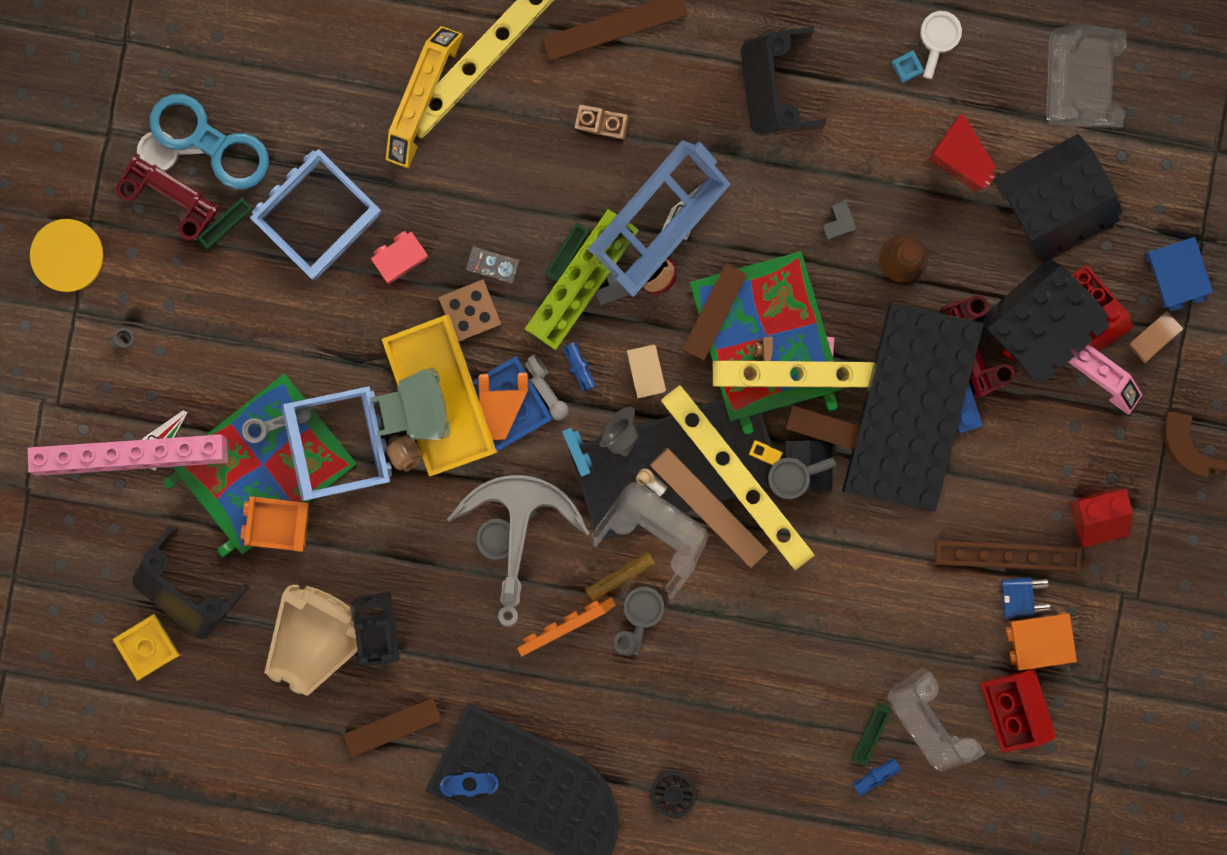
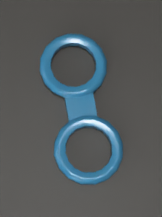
M171 94L162 98L154 105L149 116L150 130L154 138L162 146L172 150H185L193 146L211 157V167L215 176L224 185L234 189H247L257 185L265 177L269 168V155L265 146L256 137L246 133L223 135L207 124V115L203 106L196 99L185 94ZM172 105L189 107L195 112L198 119L195 132L184 139L168 137L162 132L159 125L162 112ZM246 144L257 152L259 166L251 176L247 178H234L224 171L221 165V157L229 146Z

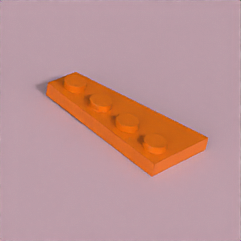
M612 597L601 603H598L596 600L584 607L586 611L577 614L575 611L564 617L565 622L558 626L556 622L543 628V634L536 637L535 633L523 638L524 644L517 649L522 657L605 614L616 605Z

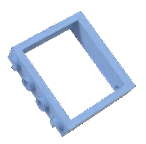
M320 149L316 152L313 150L309 155H306L303 159L305 163L299 169L293 168L286 176L288 180L282 186L279 184L275 186L268 194L270 198L264 204L262 202L257 204L256 208L252 211L253 215L250 217L314 281L383 213ZM322 162L369 209L310 267L264 219Z
M370 386L281 405L302 501L390 482L389 477L392 476V468L390 462L386 463L384 456L387 448L386 441L378 436L377 431L382 429L380 415L375 414L374 405H377V402L371 403L370 398L375 397L374 391H370ZM361 396L378 477L312 491L295 410Z

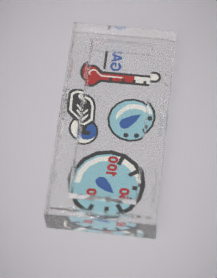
M472 247L466 270L513 284L519 260Z

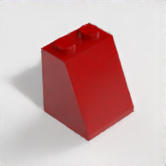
M960 114L928 160L977 192L980 188L984 190L995 177V174L992 172L996 166L967 118Z
M1113 489L1069 501L1082 548L1129 536L1133 512L1127 489Z

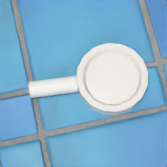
M947 11L931 13L925 18L920 28L922 43L930 50L923 77L927 79L933 78L939 54L952 50L961 38L962 28L960 21L955 15Z
M152 132L143 136L137 146V153L141 159L151 165H157L164 171L170 170L176 164L179 155L205 154L194 146L185 150H172L162 146L154 138ZM163 132V133H164L165 135H167L168 137L173 138L172 136H170V135H168L167 133Z

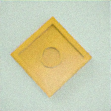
M156 614L112 639L137 681L180 656Z

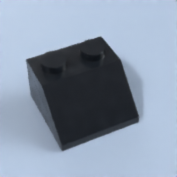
M784 441V458L798 459L806 467L833 457V444L829 442ZM833 468L811 475L809 486L806 490H832Z

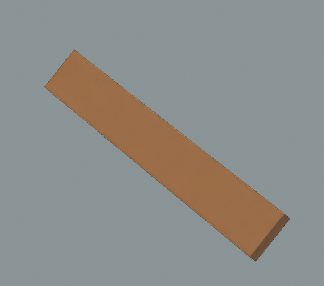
M669 448L665 449L650 464L750 568L768 552V549Z

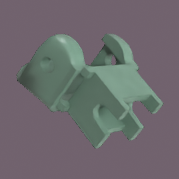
M434 368L421 370L400 380L399 386H397L398 392L370 398L371 403L379 401L385 430L377 431L378 436L406 430L407 435H410L412 440H439L449 437L451 433L450 424L447 421L445 401L438 384L440 383V378L437 370Z

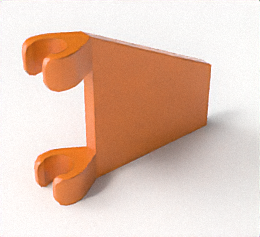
M527 373L518 374V390L489 391V375H479L480 405L492 440L506 439L528 391Z

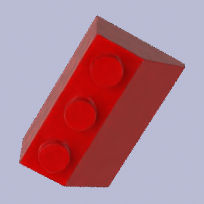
M1035 668L1013 672L980 683L1002 753L1041 746L1056 738Z

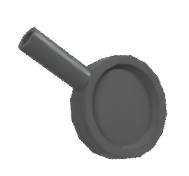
M833 457L807 467L798 459H780L770 468L768 483L773 493L780 498L794 499L804 494L809 486L811 475L836 467Z
M534 511L531 514L529 520L535 517L538 513ZM491 519L483 523L478 529L476 543L479 551L485 557L497 560L509 556L510 523L502 519Z
M650 587L633 589L624 601L625 616L635 625L634 634L639 640V646L634 653L635 655H639L644 628L657 624L664 613L662 596Z

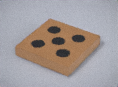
M484 280L438 297L445 315L450 316L458 342L502 325Z

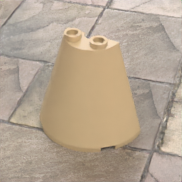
M298 585L288 586L282 594L264 673L275 682H281V680L288 682L293 692L308 696L358 651L354 617L350 615V607L341 600L319 589L306 586L303 590L299 589Z

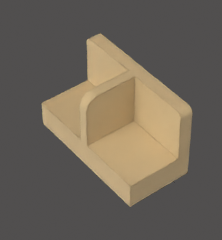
M650 345L628 350L627 355L637 399L664 393L666 388L656 346Z

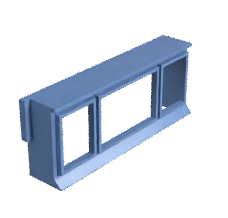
M682 140L588 248L632 297L637 294L731 184L715 167L717 160L701 142L693 145ZM687 155L708 176L691 198L670 176ZM665 182L685 205L646 249L626 225L662 183ZM619 233L641 254L626 273L604 253Z

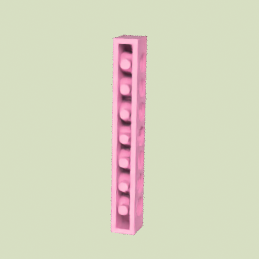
M223 435L28 448V472L35 476L228 463L227 438Z

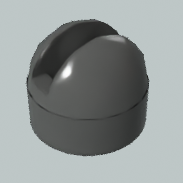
M120 328L115 332L114 342L118 347L128 348L132 345L134 336L131 330ZM120 334L129 342L128 344H125L119 338Z

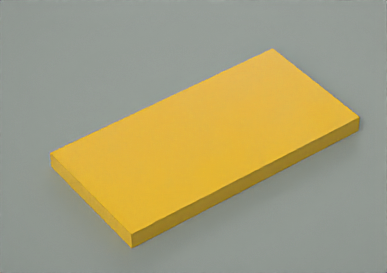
M444 315L383 338L382 342L398 386L400 380L429 368L437 370L440 378V383L438 384L445 401L447 421H449L451 433L449 437L439 440L416 439L429 477L497 453L450 316Z

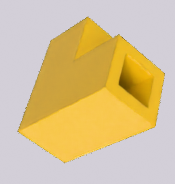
M754 440L748 455L773 465L780 460L783 452Z

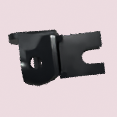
M391 592L364 595L354 599L350 604V615L354 617L358 649L356 659L358 664L365 667L400 661ZM383 607V614L359 617V610Z

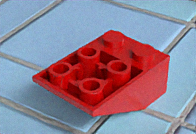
M1085 265L1072 274V276L1094 296L1109 316L1106 321L1110 327L1098 337H1095L1092 332L1089 333L1093 339L1089 345L1099 352L1131 330L1133 325L1130 314L1088 265Z

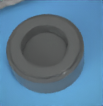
M621 631L614 638V649L620 655H633L639 646L638 637L633 632Z

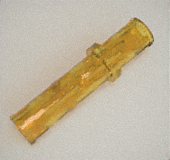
M647 551L630 563L629 561L625 562V566L592 586L587 587L586 591L591 600L594 602L632 578L633 580L637 579L638 574L653 565L655 566L656 564L649 552Z

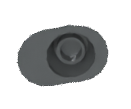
M628 406L621 409L609 420L600 441V447H607L613 453H620L624 457L629 455L634 443L638 439V433L632 423L635 415L633 407Z

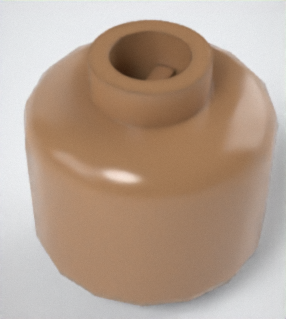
M397 434L389 439V445L385 453L396 469L409 471L420 463L422 452L411 436H400V434Z

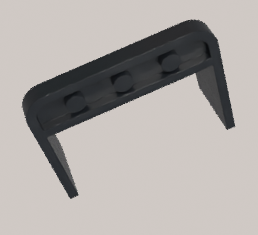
M814 27L776 31L749 39L743 43L740 53L749 123L754 134L767 136L823 129L826 125V119L801 122L800 112L796 106L792 104L779 105L773 57L783 56L789 51L791 40L812 38Z
M175 525L169 526L143 558L133 576V585L141 594L196 638L203 639L209 637L250 586L248 584L241 585L227 603L213 596L206 598L199 607L161 577L168 567V558L161 550L179 529Z

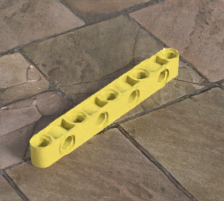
M516 0L437 83L416 134L420 139L431 131L554 0H543L539 5H533L529 0ZM506 29L509 31V37L506 40L497 39L496 34L499 30ZM468 64H473L476 67V72L470 76L465 75L463 68ZM434 99H439L443 102L442 108L438 111H433L429 107Z
M713 361V386L868 388L874 362ZM745 368L750 370L751 376L749 380L744 377ZM792 368L797 372L795 380L790 376ZM838 369H840L843 374L841 380H838L836 376Z
M679 385L662 398L661 402L793 569L796 571L815 555L685 390ZM690 413L696 414L699 418V423L695 427H689L685 422L686 416ZM721 451L726 452L729 456V462L724 466L716 462V455ZM750 490H756L759 493V501L755 504H750L746 500V494ZM782 528L787 529L790 533V537L786 542L778 541L776 536L777 532Z

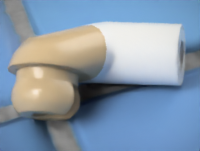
M641 469L636 476V481L640 485H647L659 496L668 488L649 469Z

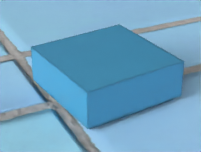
M914 50L891 62L902 84L925 72Z

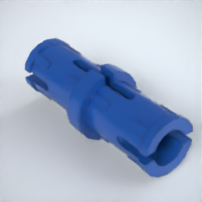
M574 342L563 347L562 349L571 366L570 371L572 374H575L582 392L596 387L597 385L588 369L589 364L582 357L577 343Z
M892 757L878 768H872L870 773L852 784L862 797L878 785H884V781L902 770L894 757Z

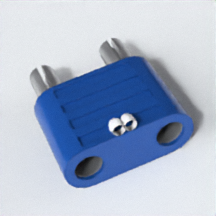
M1031 578L1001 580L1004 618L1033 617L1035 613L1050 612L1051 609L1035 610L1034 608L1050 607V604L1034 605L1033 589L1048 588L1049 584L1032 586V584L1048 583V580L1032 581Z

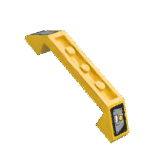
M440 26L425 42L389 130L386 153L387 161L409 169L418 148L413 142L448 56L455 57L464 36L462 33Z

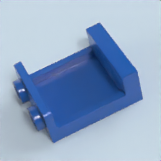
M1195 237L1144 254L1147 263L1150 262L1163 300V304H1161L1163 309L1169 307L1170 311L1185 307L1183 302L1193 300L1195 304L1207 300V294L1213 293Z

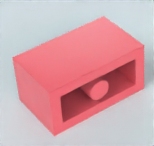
M406 231L400 233L393 239L395 243L389 247L383 245L373 252L375 256L371 260L388 284H391L429 258L412 232L408 234Z

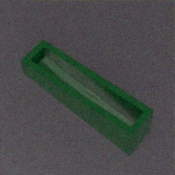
M241 198L197 237L198 243L208 252L252 211V207Z
M577 222L545 275L557 282L591 229Z
M878 701L876 702L854 751L852 760L865 766L867 765L891 714V707Z

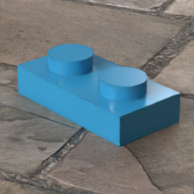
M572 428L562 431L581 477L591 473L589 468L593 467L588 453L582 454L579 446L583 442L578 430L573 432Z

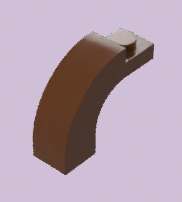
M1164 412L1162 438L1171 459L1181 469L1198 477H1208L1209 469H1211V474L1225 476L1227 461L1205 457L1193 447L1190 439L1192 416Z

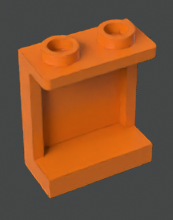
M250 496L249 501H245L243 514L247 516V524L242 525L241 540H244V545L305 552L310 503Z
M1065 612L1052 616L1008 621L1009 627L1005 628L1007 641H1011L1013 651H1009L1011 666L1015 665V669L1026 670L1077 662L1070 613Z

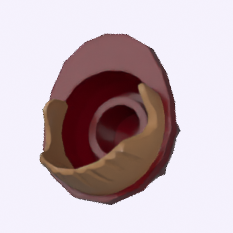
M668 257L641 288L648 294L658 295L672 288L677 281L676 265L672 259Z

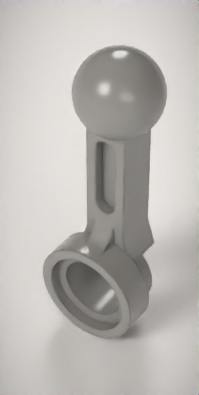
M536 354L531 355L525 363L529 372L534 376L530 379L550 407L549 413L551 417L555 420L566 418L569 411L568 406L557 399L545 381V375L548 374L547 368Z
M309 407L295 410L297 423L303 424L310 420L311 410ZM282 415L266 422L255 418L249 419L242 427L243 437L251 443L261 442L270 431L285 426L284 417ZM253 424L260 425L262 429L261 435L257 438L252 437L249 433V429Z

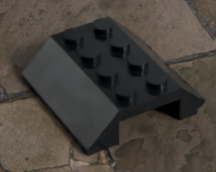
M1079 133L993 179L1003 200H1008L1030 241L1027 245L1033 256L1036 258L1040 257L1042 262L1057 255L1056 248L1059 247L1063 252L1080 243L1079 236L1085 240L1101 231L1099 225L1102 224L1103 228L1106 229L1120 221L1118 215L1122 214V209L1118 196L1094 151Z
M1051 259L1043 263L977 320L984 323L982 330L991 339L995 338L1022 366L1024 373L1033 382L1038 379L1042 384L1056 373L1051 367L1053 364L1058 369H1061L1075 357L1070 349L1073 348L1079 353L1093 341L1089 335L1090 332L1095 337H1098L1110 327L1106 321L1109 316L1094 296L1061 264Z

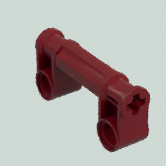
M138 153L133 156L116 186V193L123 200L137 199L145 186L148 185L188 210L178 227L180 236L186 240L197 239L212 221L220 207L218 204L214 205L202 197L201 193L184 184L157 165H151L144 161ZM128 182L134 186L132 196H127L124 193V185ZM188 222L194 223L197 227V231L193 236L189 235L185 230Z
M976 295L940 308V311L953 316V310L956 317L974 320L986 314L989 306L986 298ZM973 300H980L984 304V309L981 313L972 312L970 304ZM977 348L970 375V380L976 392L975 398L994 392L996 389L1012 383L1016 375L1014 368L1006 363L987 369L979 348ZM1002 367L1010 371L1011 375L1007 381H1001L997 377V372ZM978 378L981 379L982 385H983V387H984L983 389H982V387H981V384H980Z

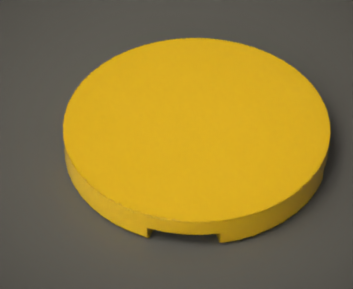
M73 219L56 220L44 226L35 236L30 249L31 266L37 278L49 288L61 292H73L89 286L100 274L104 263L103 247L99 236L88 225Z

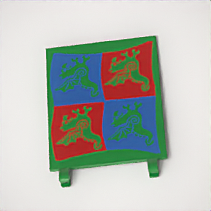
M801 251L738 269L746 273L747 277L709 350L712 362L757 361V358L754 356V344L756 343V338L773 337L771 361L834 362ZM720 274L690 282L699 315ZM794 368L790 372L793 380L797 377V372ZM720 387L730 422L739 419L743 434L749 435L753 432L749 416L824 396L827 411H835L838 405L834 393L842 391V387Z
M285 373L205 435H223L227 438L228 463L173 467L175 472L163 480V484L169 489L183 480L230 540L218 548L217 552L221 557L227 556L235 548L243 555L253 547L244 545V540H241L242 525L247 524V516L243 514L245 501H249L250 496L309 503L313 500H301L286 426L270 431L265 439L258 443L247 441L242 434V427L247 420L254 418L260 419L263 422L272 420L283 415L281 405L306 400ZM309 407L311 410L310 420L303 424L298 423L311 488L314 491L328 488L357 465V463L314 409ZM253 424L249 429V433L252 437L257 438L261 435L262 429L260 425Z

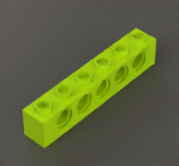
M609 209L525 327V330L554 350L560 345L610 273L600 260L588 250L617 216L616 213ZM631 223L626 225L634 236L638 233L639 230ZM619 233L604 253L616 264L630 243Z

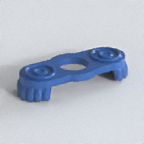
M466 772L462 775H448L441 781L440 790L448 797L453 795L471 797L479 793L491 795L498 789L499 780L497 776L490 772L479 774ZM465 778H474L477 782L476 789L473 791L465 790L463 787Z

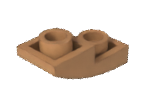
M579 105L574 128L625 140L630 116Z
M1166 311L1128 346L1146 363L1176 337L1183 328Z
M773 337L756 338L754 356L757 358V361H771ZM746 368L745 377L749 380L751 373Z

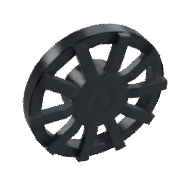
M669 771L660 775L654 781L651 788L653 806L659 813L667 817L685 815L692 809L696 800L694 783L687 775L681 772ZM673 775L680 776L677 784H674ZM667 776L670 777L669 786L663 780ZM685 779L689 785L681 788L680 785ZM660 782L665 787V790L656 789L657 784ZM692 789V796L683 794V791ZM655 792L664 794L663 797L655 800ZM683 798L691 799L688 806L682 801ZM666 800V804L662 810L657 805V803ZM680 803L685 810L677 813L676 804ZM670 804L673 805L674 813L666 812Z

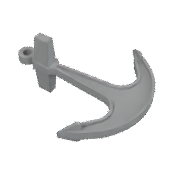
M524 475L499 477L478 486L460 502L454 512L447 518L448 522L470 513L489 501L500 502L508 509L510 514L508 577L502 582L500 603L504 607L498 614L500 624L505 627H512L518 621L516 607L520 605L522 584L518 580V574L531 514L543 506L555 508L572 525L587 536L590 534L580 513L565 493L544 480ZM511 613L513 618L507 621L504 619V615Z

